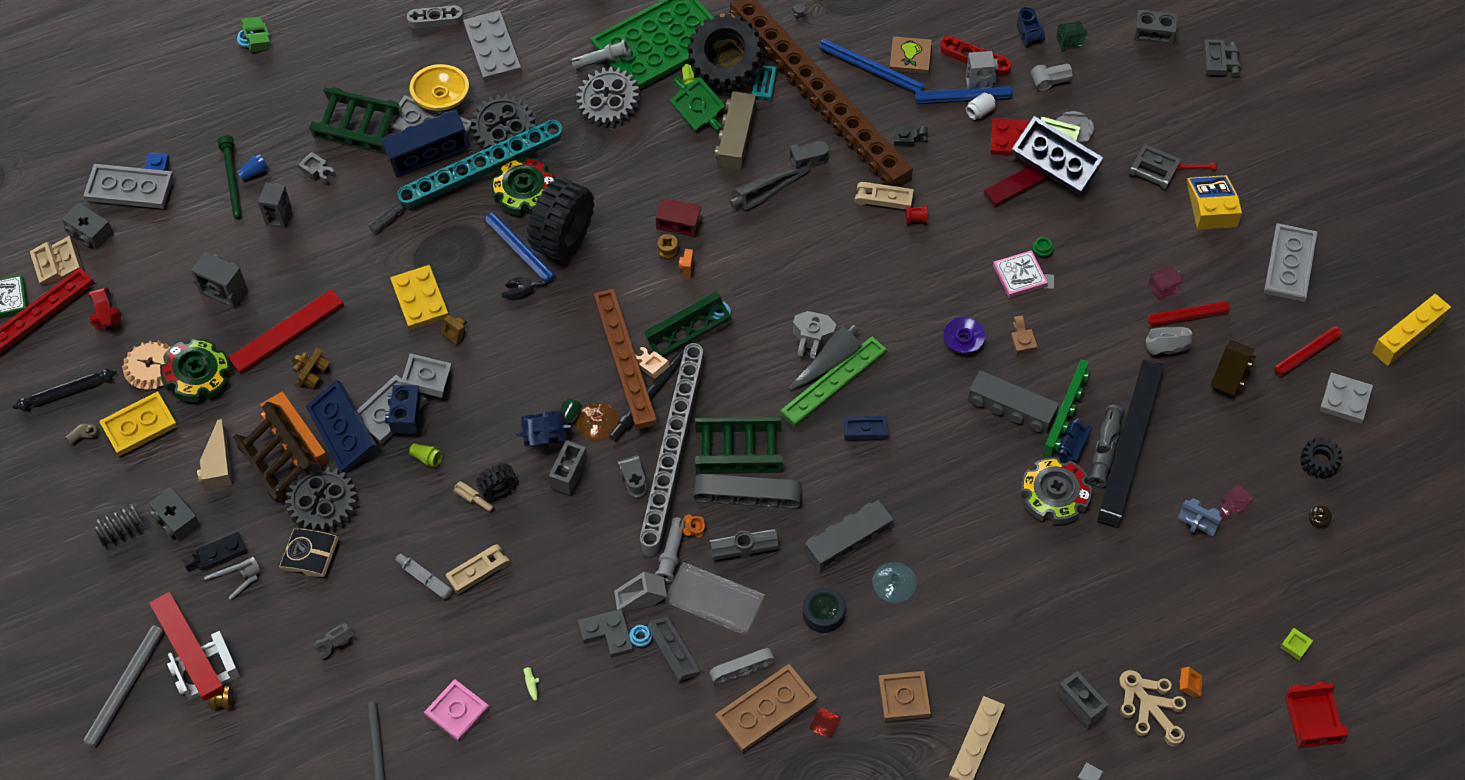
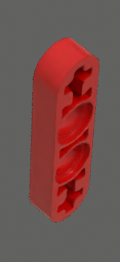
M951 36L944 37L940 43L942 54L966 64L968 56L963 55L962 51L968 50L971 53L988 51ZM993 53V58L997 59L998 70L995 71V74L1001 77L1007 76L1011 70V61L1004 56Z

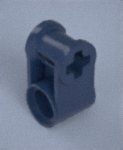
M1030 7L1021 8L1018 13L1016 26L1023 44L1026 46L1030 42L1044 41L1045 32L1034 9Z

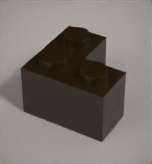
M1230 340L1223 352L1210 386L1235 395L1237 390L1242 391L1246 381L1243 375L1245 371H1250L1256 359V356L1253 355L1255 349Z

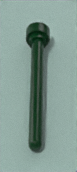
M224 135L218 138V147L224 153L233 217L239 219L241 217L232 158V151L235 147L234 139L232 136Z

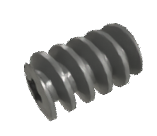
M132 504L129 505V512L121 508L120 516L115 511L112 512L113 519L105 515L104 523L96 519V526L94 527L103 547L105 546V539L110 543L114 542L113 535L118 539H122V531L129 536L130 528L135 532L139 531V524L145 528L136 508Z

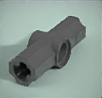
M775 529L755 533L740 531L732 537L710 540L713 560L735 556L749 558L753 553L779 549ZM741 543L749 544L748 546H740Z

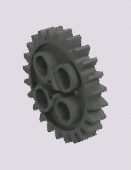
M507 94L504 95L503 99L499 95L496 96V100L489 97V103L482 101L483 108L477 106L476 110L478 113L473 112L474 119L471 120V125L473 126L471 127V132L475 133L473 135L474 140H478V146L484 145V150L535 127V118L532 117L533 111H528V104L522 106V99L515 102V96L509 100ZM507 111L512 112L511 115H505L504 113ZM493 119L494 122L488 123L486 120ZM513 128H520L521 130L518 131V132H515V131H513L512 129H513ZM501 135L503 138L495 139L494 137ZM514 145L512 149L517 151L518 147L520 149H522V147L519 145Z
M329 466L325 471H322V469L317 473L309 471V475L302 472L303 479L296 478V486L289 485L291 492L286 493L288 500L285 503L292 522H296L299 528L304 525V529L309 530L312 527L314 531L322 529L324 533L328 527L334 531V525L336 524L339 527H343L342 520L349 522L347 514L354 515L352 507H357L356 499H358L357 492H355L357 490L352 479L347 478L345 472L340 474L337 468L331 472ZM310 503L308 507H303L305 504Z

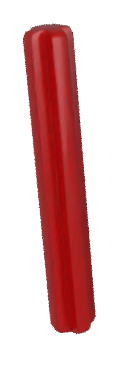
M1227 301L1160 312L1150 314L1148 322L1150 326H1158L1228 313L1230 306Z
M1338 326L1332 327L1277 364L1274 372L1279 377L1284 376L1340 338L1342 330Z

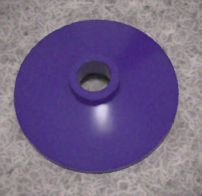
M957 317L946 324L943 331V339L945 344L957 353H973L984 344L985 330L973 318Z

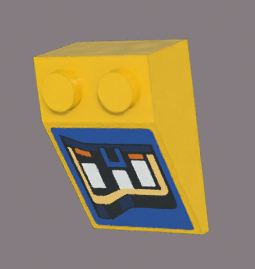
M1227 175L1187 178L1186 181L1197 230L1238 227L1242 211L1238 195Z

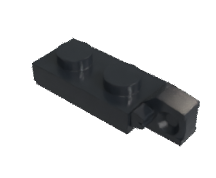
M236 532L198 548L182 560L187 572L197 568L207 571L248 552L239 532Z

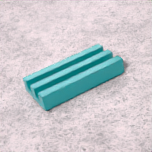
M763 65L759 69L758 77L755 78L752 94H755L759 100H764L765 98L767 101H771L777 67ZM761 70H765L761 92H757ZM769 71H772L768 93H765Z

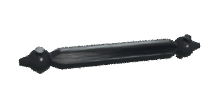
M103 369L100 373H91L34 393L28 399L20 398L13 405V409L27 410L30 406H38L93 387L102 380L110 381L117 371Z

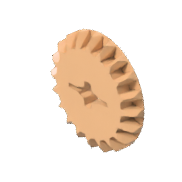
M150 340L149 343L144 344L141 342L140 346H134L133 350L128 352L127 358H124V365L122 366L126 380L132 386L139 389L148 390L163 386L160 376V365L165 364L163 356L170 348L168 344H163L159 340L157 342ZM153 361L154 365L146 366V363Z

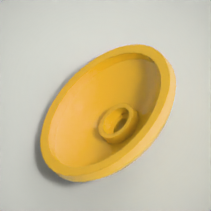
M445 64L431 65L421 69L413 76L410 82L412 99L416 104L428 110L443 111L456 107L464 101L469 92V82L466 75L460 69Z

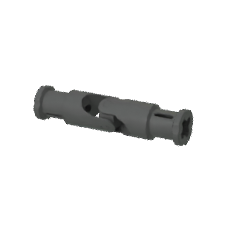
M1109 405L1105 409L1106 418L1101 425V437L1097 442L1091 464L1093 469L1091 476L1088 477V483L1097 488L1107 486L1106 477L1108 471L1111 470L1116 442L1121 430V417L1125 414V410L1117 405Z

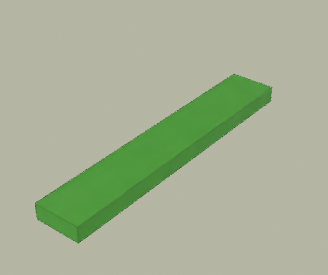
M872 336L855 353L828 371L781 409L780 414L794 427L798 426L887 353V349Z

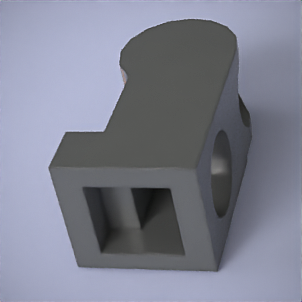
M816 141L812 145L801 148L798 147V144L790 145L789 157L794 169L811 168L824 164L827 161L829 148L823 141Z

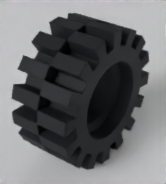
M1315 437L1313 441L1309 440L1305 444L1300 456V465H1304L1302 468L1304 472L1309 470V476L1313 473L1316 479L1319 478V475L1322 479H1326L1327 475L1331 478L1333 474L1337 473L1343 459V454H1341V447L1336 449L1338 446L1336 442L1331 444L1332 439L1328 438V441H1324L1325 437H1321L1318 441V438ZM1315 453L1325 454L1329 458V462L1320 463L1314 459L1313 455Z
M500 463L497 467L493 465L491 469H485L486 472H481L479 474L480 477L476 479V485L483 499L493 502L494 499L499 501L501 497L503 499L506 498V495H511L512 490H516V486L519 485V480L512 467L506 463L504 465Z

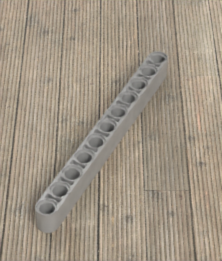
M696 343L688 344L684 349L640 534L641 551L646 556H655L660 552L703 368V349ZM665 465H672V467H669V468H666V467H664V466H665ZM660 484H668L665 487L660 486ZM658 502L664 503L661 506L655 505ZM652 522H659V524H657V525H652V524H650V523H652ZM648 541H654V542H655L654 544H650V545H649V544H646V542H648Z

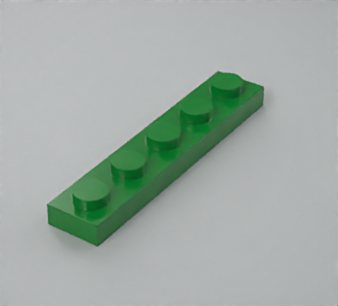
M1080 360L1045 444L1044 456L1051 458L1054 450L1058 452V447L1062 443L1060 435L1061 433L1066 434L1069 426L1068 416L1073 417L1077 406L1074 404L1075 399L1080 400L1084 389L1081 387L1082 382L1087 383L1091 372L1087 370L1088 361Z

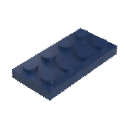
M335 380L305 406L341 472L347 473L377 447L342 382Z

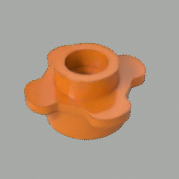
M690 514L684 517V535H695L697 538L702 537L705 528L704 518L701 516L692 517Z

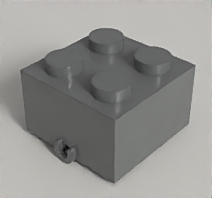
M204 252L191 269L194 277L192 283L197 285L201 294L235 309L248 291L240 266L234 262L229 263L216 254L211 255Z

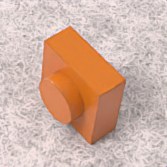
M685 249L684 257H680L679 269H682L683 278H691L694 259L693 250Z
M1190 667L1181 668L1180 690L1193 698L1201 697L1202 675Z

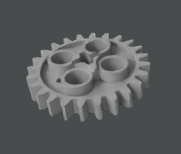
M603 67L602 73L595 70V76L593 77L589 74L590 80H583L584 86L578 87L581 92L577 93L579 110L585 119L588 118L590 123L595 121L597 126L601 122H603L605 127H607L608 122L615 126V121L617 120L619 123H622V118L629 119L628 113L634 114L633 107L639 106L637 101L640 100V90L637 81L634 80L632 74L628 75L627 70L622 72L619 67L616 71L610 67L607 72Z

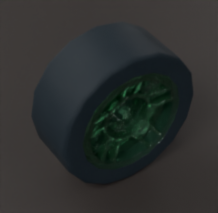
M817 588L805 597L803 602V619L810 629L819 633H829L842 625L845 618V602L837 591L830 588ZM823 608H826V613L821 612Z

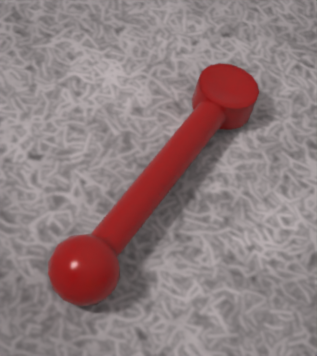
M1180 162L1177 171L1182 169H1211L1215 171L1217 164L1183 165Z

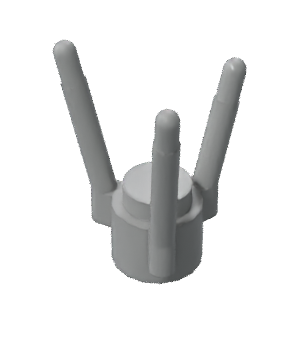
M251 557L240 564L206 575L204 579L216 578L239 570L242 578L248 577V579L229 596V599L232 600L250 583L258 580L256 574L260 573L261 570L254 557Z

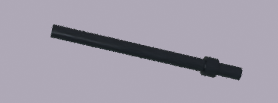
M685 345L669 363L670 367L661 373L647 389L649 399L653 397L681 363ZM630 411L619 419L618 425L610 433L609 437L612 440L616 441L622 432L628 430L633 424Z

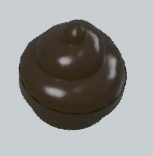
M1315 506L1309 512V520L1315 527L1327 526L1331 521L1332 514L1325 506Z

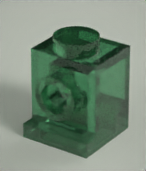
M1081 21L1058 25L1056 38L1061 52H1064L1069 47L1083 45V41L1088 39L1087 30L1083 28Z

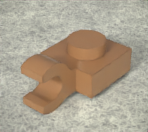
M1023 316L1014 317L1013 327L1015 332L1011 333V340L1016 355L1037 351V344L1032 329L1025 330Z

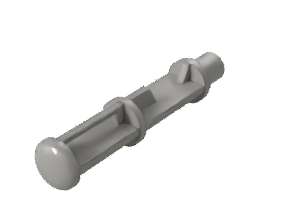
M401 553L396 557L395 560L402 565V569L406 570L443 599H448L451 596L452 588L417 564L413 559L406 558Z

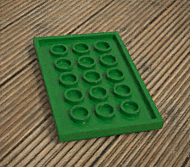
M662 0L591 37L590 41L598 51L604 49L607 44L614 45L626 39L631 48V56L627 57L625 55L616 58L615 61H605L614 71L619 67L622 72L627 70L628 75L632 74L640 90L690 63L688 44L691 43V34L696 33L695 28L699 24L701 26L704 25L703 20L707 18L712 20L714 18L699 0ZM723 39L714 43L708 53L729 42L730 39Z

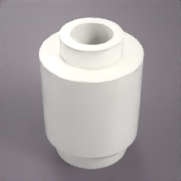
M982 93L968 103L966 113L973 120L981 119L995 109L994 97L991 94Z

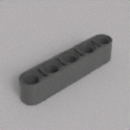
M700 474L695 477L693 498L702 503L791 509L800 506L802 485L798 481L786 479Z

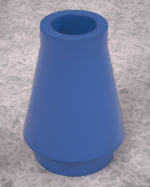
M259 154L253 156L237 172L245 181L266 172L265 169L268 168V165Z

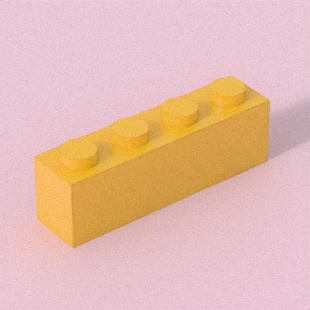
M1434 294L1380 337L1372 353L1387 366L1391 365L1444 322L1451 306Z

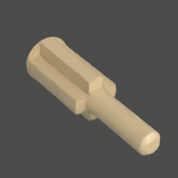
M462 481L455 485L453 491L468 502H476L489 512L493 510L492 505L478 497L479 493Z

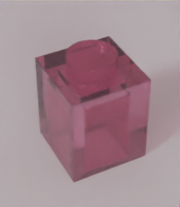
M1173 265L1151 273L1148 286L1159 301L1180 292L1183 277L1179 271H1176Z

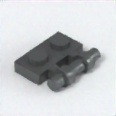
M1205 39L1206 75H1226L1227 69L1232 72L1233 77L1240 75L1241 62L1238 61L1240 49L1237 47V42L1233 41L1229 43V46H1225L1224 40Z

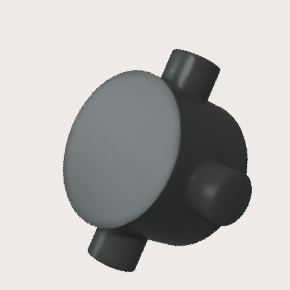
M804 4L792 6L794 17L801 18L807 15L808 12L805 11Z

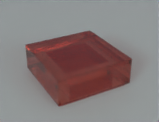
M819 707L810 725V730L831 739L841 716Z

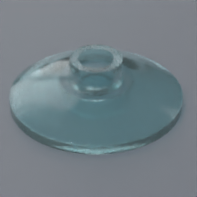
M888 562L876 569L872 577V587L875 594L883 601L889 603H901L908 600L914 594L917 586L914 572L907 565L899 562ZM897 577L899 580L892 581L891 578Z

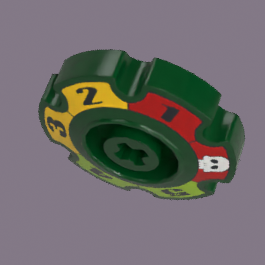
M516 158L500 166L498 168L499 175L492 178L494 201H499L500 208L509 214L521 216L523 212H529L532 215V210L537 203L538 197L541 196L544 188L548 187L551 181H554L555 175L553 172H548V165L538 159L526 158L525 161H519Z
M191 339L189 344H184L183 342L174 344L163 356L165 364L160 365L161 381L167 391L174 390L176 398L187 402H199L201 397L214 398L226 387L227 379L225 377L230 376V364L223 350L216 351L214 343L203 339Z

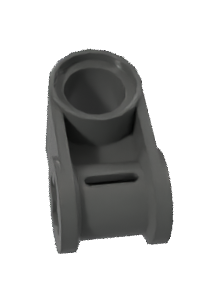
M635 455L617 461L618 469L628 494L635 499L644 497L647 493V485L639 456Z

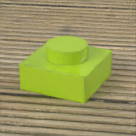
M1293 628L1280 648L1300 661L1312 645L1313 640Z

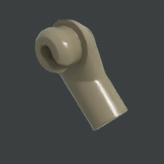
M80 424L65 438L73 445L80 438L95 437L98 434V428L93 424Z

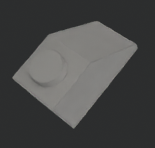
M647 572L641 573L614 591L617 610L622 609V611L652 607L667 597L664 577Z

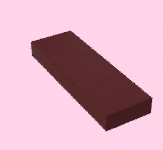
M1028 166L984 189V195L994 207H997L1045 182V176L1040 171Z

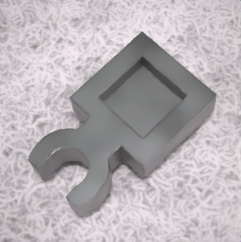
M313 152L298 164L301 171L313 179L320 176L321 181L326 184L328 179L325 175L336 176L334 169L327 167V162Z

